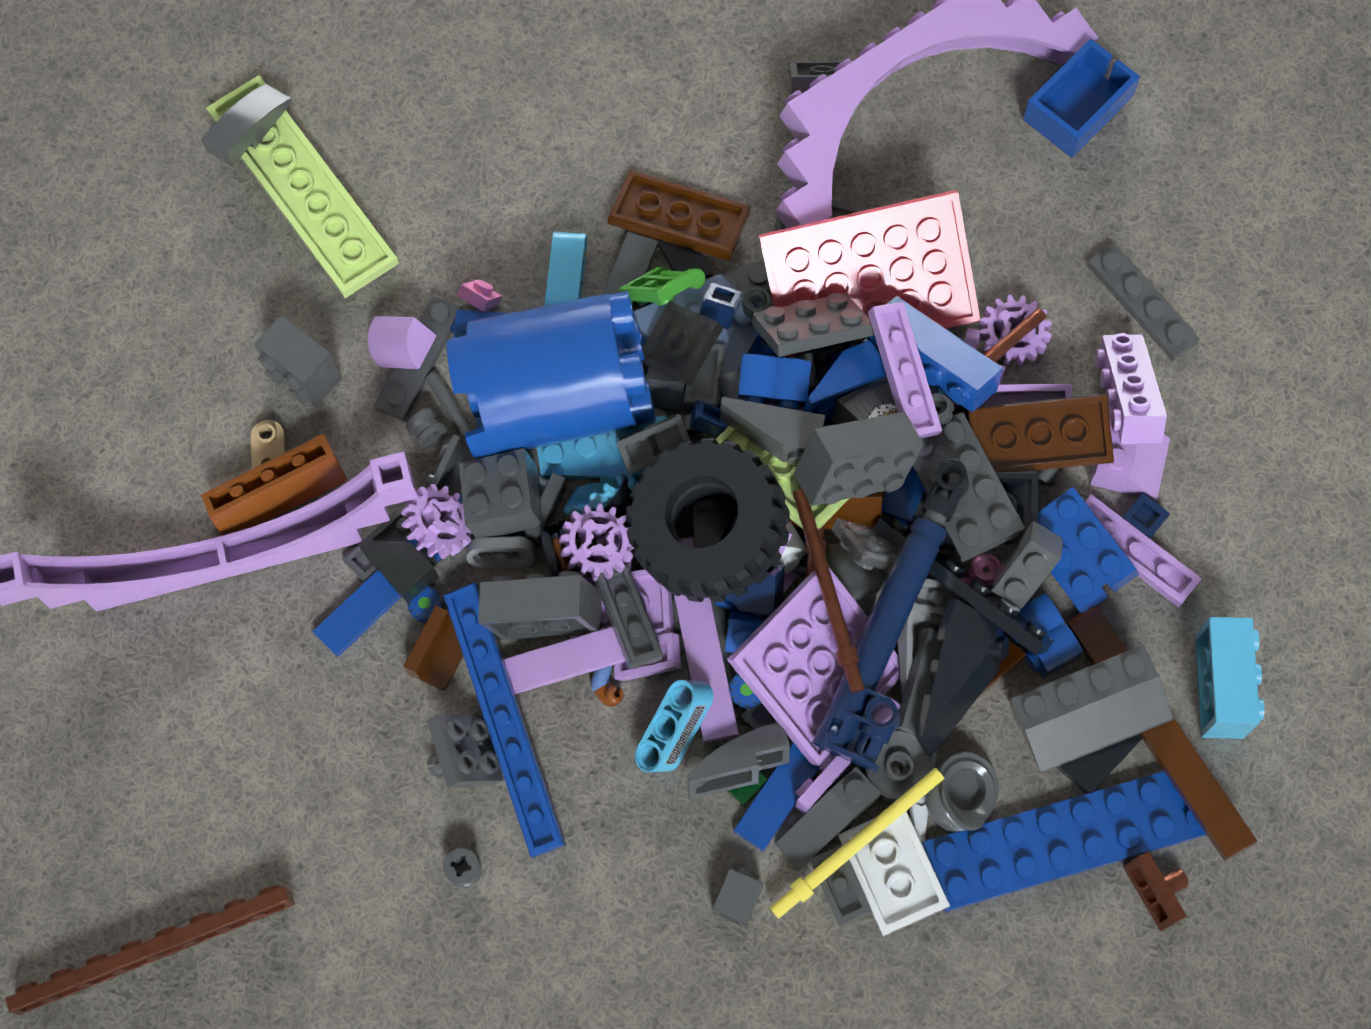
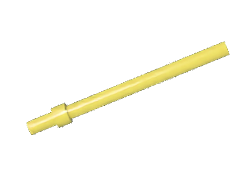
M936 768L930 771L804 879L799 877L789 886L791 890L769 907L779 919L800 900L804 903L814 894L813 889L944 780L943 775Z

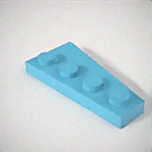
M658 416L656 421L638 424L637 428L537 447L540 475L550 479L552 473L565 477L566 480H586L587 478H600L601 472L612 476L624 474L626 477L635 473L639 479L640 473L645 468L629 474L615 439L667 419V416Z

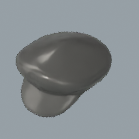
M835 543L826 546L825 555L829 568L868 616L875 606L876 593L883 584V574L877 560L868 550L856 544Z
M970 751L953 753L945 758L937 767L944 780L926 794V807L933 821L946 831L952 833L965 830L975 831L981 828L996 805L999 794L998 778L992 765L982 756Z

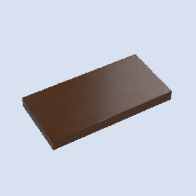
M629 170L608 215V224L730 261L749 217L751 206Z
M1107 394L978 407L974 412L969 411L970 426L995 472H1029L1114 463Z

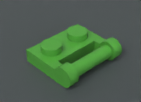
M657 267L620 287L619 291H628L631 301H637L638 304L652 302L662 306L673 302L676 299L675 295L687 288H701L705 283V274L701 269L691 268L686 271H670L666 267Z

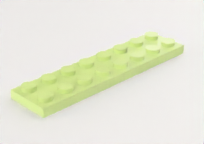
M260 75L256 76L206 107L209 116L216 123L240 99L266 83ZM285 110L255 149L249 146L241 156V159L343 297L347 298L398 265L399 262L395 254Z

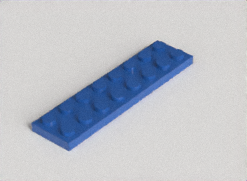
M1163 771L1101 789L1091 794H1084L988 822L975 831H958L923 841V846L949 902L950 907L943 909L944 913L1136 857L1148 851H1156L1207 835Z

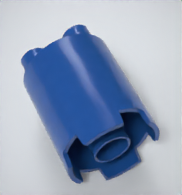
M628 291L614 294L606 293L450 325V331L455 336V339L446 341L453 394L467 393L472 414L477 420V429L465 433L466 442L475 459L522 448L527 450L637 428L638 424L656 421L649 382L645 380L642 361L645 360L641 332L638 321H635Z

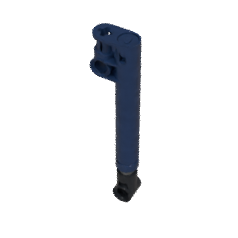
M956 459L944 460L937 466L935 481L922 507V511L925 513L922 518H915L910 534L905 539L856 646L860 662L857 664L865 690L851 693L844 672L812 742L817 747L873 772H878L879 766L876 764L883 745L889 743L893 732L898 729L901 723V714L894 701L875 692V689L938 554V547L942 545L947 534L946 530L943 529L944 523L951 521L961 497L969 489L966 467ZM955 473L961 476L960 481L954 485H948L943 482L944 478L949 474ZM889 708L892 710V717L886 723H877L874 720L877 710Z

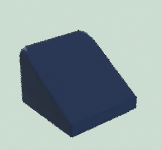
M711 283L703 298L699 319L729 329L743 293Z

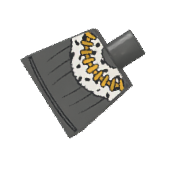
M887 376L838 398L831 416L833 423L837 425L898 413Z

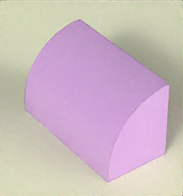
M375 316L368 332V347L373 360L380 367L419 369L437 335L415 317Z

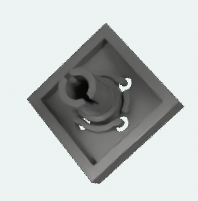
M437 714L427 720L437 752L436 755H432L427 759V765L435 762L438 763L428 768L433 776L441 777L444 775L447 787L493 786L503 781L499 769V761L495 756L483 715Z

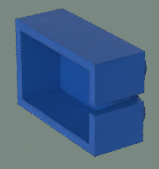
M1090 39L1028 100L1023 120L1073 158L1134 96L1140 76L1120 60H1117L1113 65L1109 80H1107L1105 77L1113 55Z
M1074 487L1038 512V524L1063 538L1061 559L1050 573L1082 614L1108 598V595L1102 589L1104 585L1108 584L1115 593L1139 575L1136 567Z

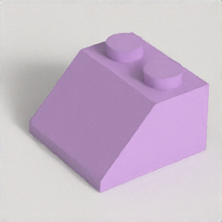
M1112 410L1109 411L1110 426H1111V412H1112ZM1111 427L1114 463L1094 465L1090 485L1137 497L1144 493L1153 501H1157L1170 438L1164 434L1163 443L1121 444L1117 430H1112Z

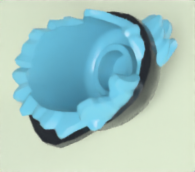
M601 472V482L587 483L585 486L577 487L570 499L567 500L563 511L566 515H571L576 511L582 516L584 505H588L592 511H595L598 504L601 503L604 512L607 513L612 507H615V517L619 519L621 516L626 515L627 507L633 505V499L630 497L634 485L638 484L639 479L635 473L626 477L624 474L612 476ZM594 521L597 524H605L603 522ZM577 531L575 534V539H579V533Z

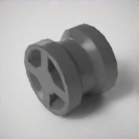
M425 408L417 412L409 419L405 426L410 435L417 437V444L422 450L430 449L443 440L448 433V428L445 424L436 420L437 415L432 408Z
M466 848L452 850L443 862L445 876L453 885L459 888L473 886L481 876L482 866L479 859L471 850Z

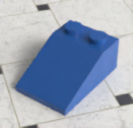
M870 340L859 345L851 344L843 349L835 363L808 398L803 411L825 415L824 427L835 424L831 420V416L838 398L887 376L881 355Z

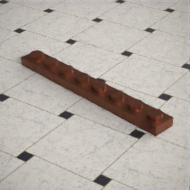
M279 885L266 887L258 892L259 897L246 902L245 899L231 901L224 905V911L211 915L210 912L196 915L189 920V925L179 929L176 926L161 929L155 933L156 938L144 943L141 940L126 943L120 947L121 952L109 957L107 954L91 957L85 961L86 966L74 971L72 968L56 971L50 975L51 980L39 985L37 982L21 985L15 989L16 994L5 998L8 1011L17 1015L25 1014L294 906L295 903L291 891L285 887L279 888Z

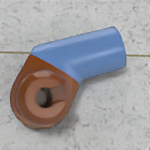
M613 665L595 670L591 681V690L602 704L610 707L616 706L624 698L621 687L617 688L610 679Z

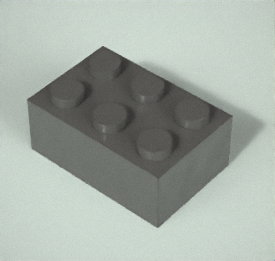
M905 412L816 428L793 474L811 506L825 503L834 504L840 500L853 497L864 498L869 494L882 491L892 492L901 488L904 484V480L915 463L924 443Z
M574 571L560 572L558 577L528 574L525 576V579L513 580L512 577L496 576L492 578V581L480 582L478 623L503 640L586 635L602 630V599L598 589L578 572Z

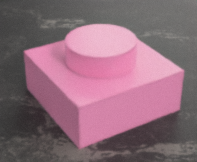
M482 280L461 284L457 293V297L483 312L497 308L502 298L500 294L493 291L492 285Z

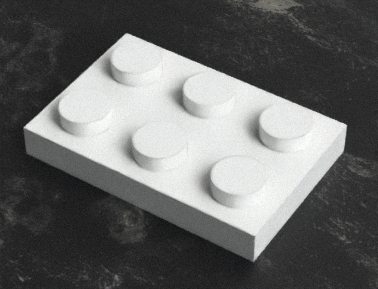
M907 811L849 859L883 936L950 907ZM872 820L839 834L842 845Z

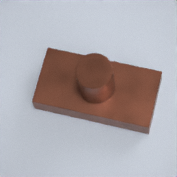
M1149 851L1138 856L1123 867L1160 932L1187 917L1174 895L1189 885L1188 878L1182 869L1175 868L1162 875Z

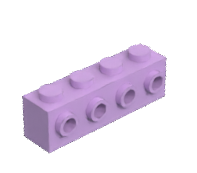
M1123 333L1102 335L1101 349H1096L1095 366L1096 369H1101L1100 385L1102 389H1106L1109 409H1112V430H1117L1121 444L1163 443L1167 414L1143 335Z

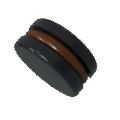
M568 520L558 521V524H552L550 527L549 525L540 527L541 541L552 577H558L559 573L563 571L579 573L581 569L579 566L569 569L567 566L571 561V557H561V552L567 545L560 544L559 538L561 535L567 534L562 530L565 521L568 522Z

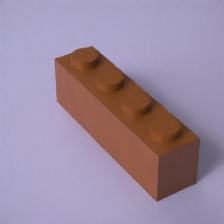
M323 433L201 494V498L210 519L220 534L224 536L262 524L348 479Z

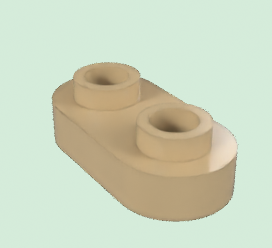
M263 420L253 427L250 436L252 469L287 452L286 434L278 422ZM265 432H272L270 438L262 439V435Z

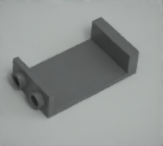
M453 435L450 443H446L442 447L439 455L440 464L436 473H431L425 483L426 489L431 484H435L438 491L447 486L450 496H453L455 493L459 494L462 491L459 463L475 460L470 449L463 446L459 436ZM552 473L550 479L538 475L544 526L549 525V527L568 489L565 477ZM540 527L508 534L511 536H523L539 547L542 545Z

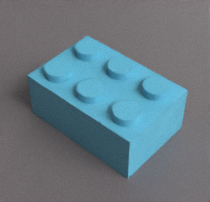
M1209 617L1195 635L1201 738L1244 739L1260 723V720L1264 718L1263 699H1258V685L1262 681V668L1260 664H1256L1255 651L1259 649L1260 639L1258 630L1253 629V618Z

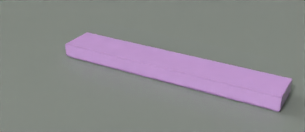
M693 537L681 539L686 546L693 548ZM674 595L691 680L707 682L713 690L712 705L700 725L703 742L705 744L736 738L739 736L729 693L711 600L704 598L700 603L689 601L684 595Z

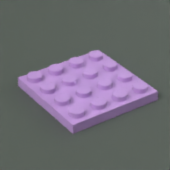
M830 569L852 646H857L869 618ZM814 570L727 660L778 724L785 729L786 734L811 765L819 766L830 753L817 747L812 742L845 671L838 664L835 653L838 651V647ZM894 650L875 689V692L885 695L900 679L899 656Z

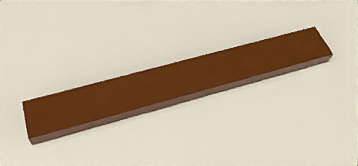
M1098 606L1067 621V626L1078 640L1083 652L1092 665L1128 651ZM1174 718L1172 721L1139 734L1224 861L1256 844L1257 839Z

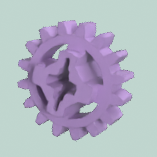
M1008 295L1006 303L997 298L994 302V308L987 306L984 313L985 317H981L979 327L982 328L979 340H987L983 350L988 351L1010 330H1013L1036 310L1038 302L1035 300L1029 305L1025 303L1026 297L1024 295L1020 297L1019 302L1014 301L1012 295ZM1048 320L1042 321L1035 327L1036 329H1033L1002 356L1005 358V365L1008 366L1011 359H1016L1018 366H1022L1026 357L1033 363L1036 360L1037 353L1043 355L1047 347L1046 343L1050 342L1052 336L1048 332L1052 322ZM993 326L995 327V331H997L1000 334L999 340L994 333Z
M431 484L427 489L422 486L416 491L418 498L405 501L407 506L401 511V514L408 518L402 523V527L410 528L411 530L407 539H416L418 541L416 546L418 551L423 547L428 548L429 557H432L437 552L441 559H445L449 554L455 556L471 542L469 536L472 534L465 526L463 504L458 502L460 494L455 493L453 496H450L447 486H444L439 491L435 484Z
M601 503L598 504L595 511H592L588 505H584L582 516L574 511L570 516L572 523L565 521L562 530L567 534H563L559 538L560 544L567 545L562 550L561 557H571L567 567L571 569L579 566L581 568L579 574L582 577L587 571L592 572L593 581H597L600 573H604L607 580L611 579L613 568L621 573L625 568L624 562H630L633 554L628 550L634 549L627 537V530L631 527H624L626 515L618 519L615 517V507H612L607 513L604 512ZM594 521L603 522L605 524H597ZM576 531L579 533L578 537L582 540L579 549H577L575 543ZM618 535L620 542L619 553L617 552L618 548L614 544V537ZM606 536L603 545L599 543L588 549L592 540L596 541ZM589 560H600L602 563H595Z

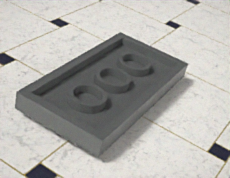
M962 412L953 416L947 424H941L942 431L938 435L921 438L924 445L912 467L927 496L936 478V468L941 462L947 459H956L966 467L969 489L961 497L951 521L945 522L943 526L961 561L965 562L1023 534L1025 527ZM952 473L947 475L943 482L948 485H954L960 481L961 476Z

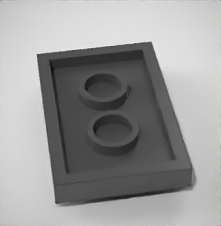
M833 293L825 298L801 300L793 305L769 307L765 311L753 313V326L778 357L874 335L870 319L846 293Z

